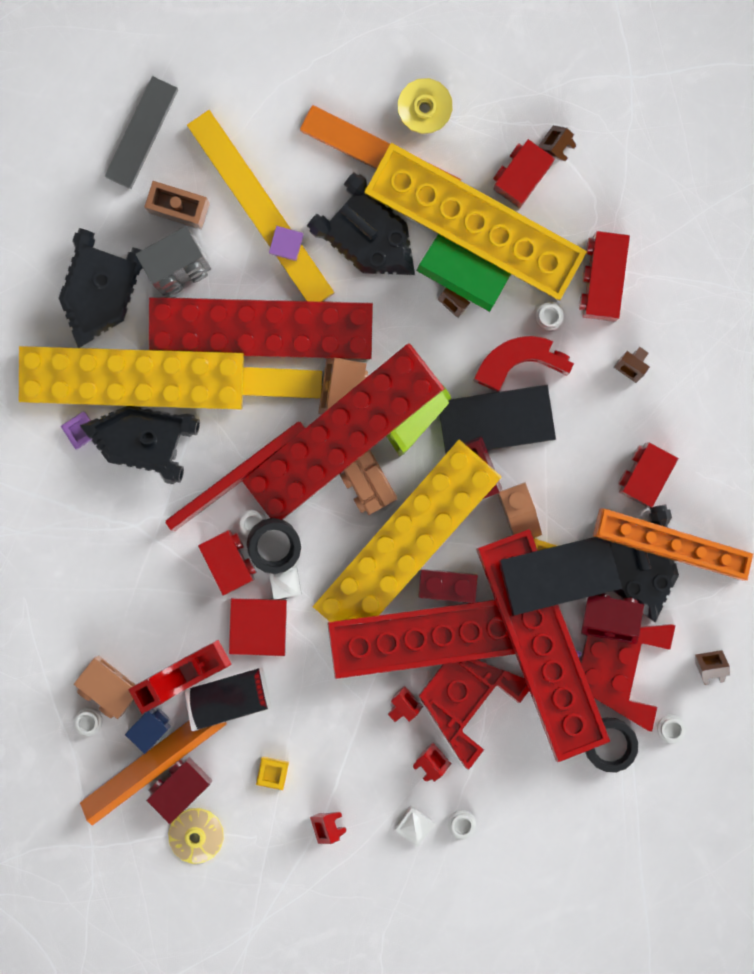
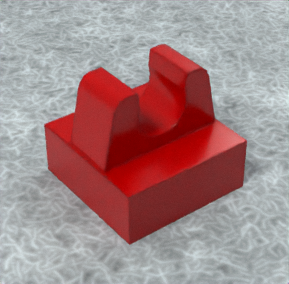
M404 686L392 698L391 702L394 706L388 715L394 722L403 716L410 722L419 714L423 706Z
M433 742L413 764V768L416 770L422 767L426 772L423 780H433L435 782L443 776L452 763Z
M340 812L318 813L310 817L318 844H333L340 841V836L346 833V827L337 828L335 820L342 817Z

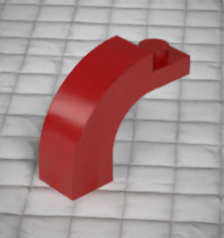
M536 336L517 337L502 343L492 350L480 365L473 381L495 392H499L510 369L520 363H540L566 376L570 374L574 363L570 362V356L557 350L554 353L549 352L554 341Z
M217 640L164 668L128 690L141 714L232 664L221 643Z

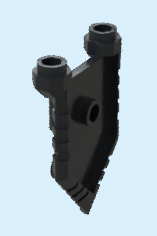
M353 172L344 183V186L347 187L346 191L352 197L330 221L324 215L316 214L307 224V227L310 229L309 232L316 238H323L325 241H329L333 248L336 247L338 252L344 254V257L348 261H352L353 265L362 273L377 274V272H380V274H385V272H388V274L393 275V272H396V275H415L413 257L410 256L412 251L409 248L411 244L410 240H408L407 222L398 214L395 215L390 207L387 208L383 203L364 193L367 188L366 178L361 174L357 175Z
M79 228L78 232L74 233L72 242L75 247V255L71 259L72 264L68 268L69 273L68 275L66 274V282L62 286L58 298L63 311H66L65 316L70 321L68 324L73 329L71 332L78 348L95 339L94 336H100L102 331L105 333L109 330V327L113 328L124 321L128 310L126 308L127 304L130 303L132 298L130 295L134 292L133 286L137 283L136 277L143 269L136 256V253L142 251L141 249L132 247L126 259L93 248L95 233Z
M126 406L116 410V413H108V416L103 415L101 419L96 418L80 425V427L92 439L93 444L97 445L96 448L101 451V454L108 463L126 464L127 467L136 466L137 469L145 468L147 471L155 470V472L160 474L165 483L174 485L176 482L180 483L184 475V467L179 466L178 462L172 461L177 456L176 447L180 435L186 437L197 435L200 428V419L195 418V415L191 414L170 415V413L153 412L151 409L143 410L141 407Z
M664 504L650 508V522L668 528L672 515L671 510L667 509V505ZM610 541L622 589L614 590V592L622 598H632L637 600L638 603L644 604L643 614L656 623L663 608L662 604L666 602V596H669L671 592L670 588L674 587L679 577L676 563H674V560Z

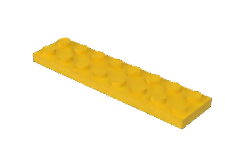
M393 143L387 149L364 192L366 195L558 301L561 300L587 253L581 247Z
M19 346V402L242 410L244 353Z
M458 440L312 607L329 622L379 616L502 476L461 440Z

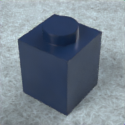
M159 708L156 711L151 709L127 731L125 736L145 754L171 727L168 723L170 719Z

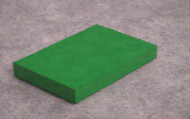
M439 234L416 270L488 312L491 311L511 276L510 273Z

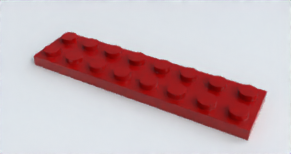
M149 297V350L244 353V356L372 359L373 303Z
M408 343L243 479L242 482L270 518L284 520L445 388L413 346Z
M530 529L477 548V554L556 762H561L609 743V736L559 605L512 616L499 560L538 551Z
M495 600L327 623L335 679L515 654Z

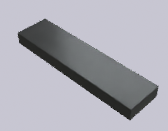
M154 76L151 77L105 174L106 178L132 189L178 92L177 87Z

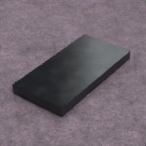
M548 385L450 399L448 401L449 404L439 414L445 455L458 440L465 443L481 436L487 450L556 440Z
M598 537L499 560L512 616L622 589L610 541Z

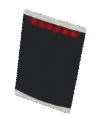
M263 667L192 687L184 691L191 731L261 712L272 707Z

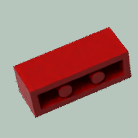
M596 231L593 238H588L586 255H590L589 266L585 265L582 280L587 283L586 294L581 293L579 310H583L582 318L613 322L619 319L630 235Z

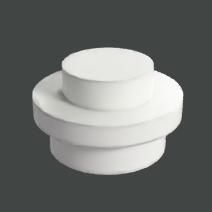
M549 302L544 303L538 308L535 318L539 327L551 331L557 329L562 324L564 315L562 309L557 304Z
M93 708L80 710L74 718L75 729L83 736L96 734L102 727L100 713Z
M667 715L659 721L657 731L660 738L665 742L676 743L684 737L686 726L684 721L678 716Z
M460 810L451 815L448 827L454 837L466 839L475 832L476 820L470 812Z

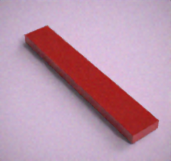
M299 421L165 520L166 525L171 531L178 530L241 483L243 479L304 430V425Z

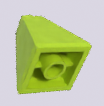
M446 388L386 436L399 457L408 451L449 404L448 401L451 399V396Z

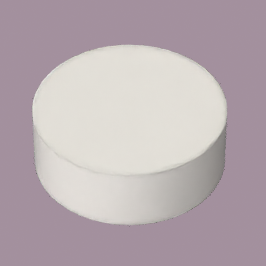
M255 510L245 512L239 520L241 533L248 537L254 525L265 520L266 517L261 512Z

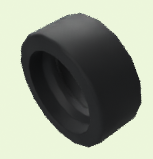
M277 518L262 520L254 525L248 534L246 545L249 557L254 565L265 573L278 574L286 572L295 565L300 557V538L293 526L285 520ZM271 530L285 533L290 541V549L286 557L275 562L262 558L257 548L260 537Z
M602 718L606 729H617L625 736L627 741L625 754L615 761L601 759L596 754L595 748L586 751L585 754L596 768L604 772L617 773L627 769L634 762L638 754V740L635 732L624 721L617 718Z

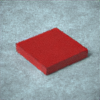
M231 598L229 654L285 656L287 600Z

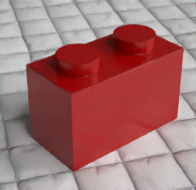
M529 139L524 145L518 143L509 156L513 159L509 166L506 168L502 165L493 178L496 181L493 190L519 209L555 160L554 157Z
M650 442L645 443L643 447L639 445L631 460L635 461L631 470H625L618 482L621 486L619 493L647 508H652L679 458Z
M227 530L198 545L223 596L255 580L253 574L257 573L251 559L244 558L240 550L244 548V545L237 533L232 534L231 530Z

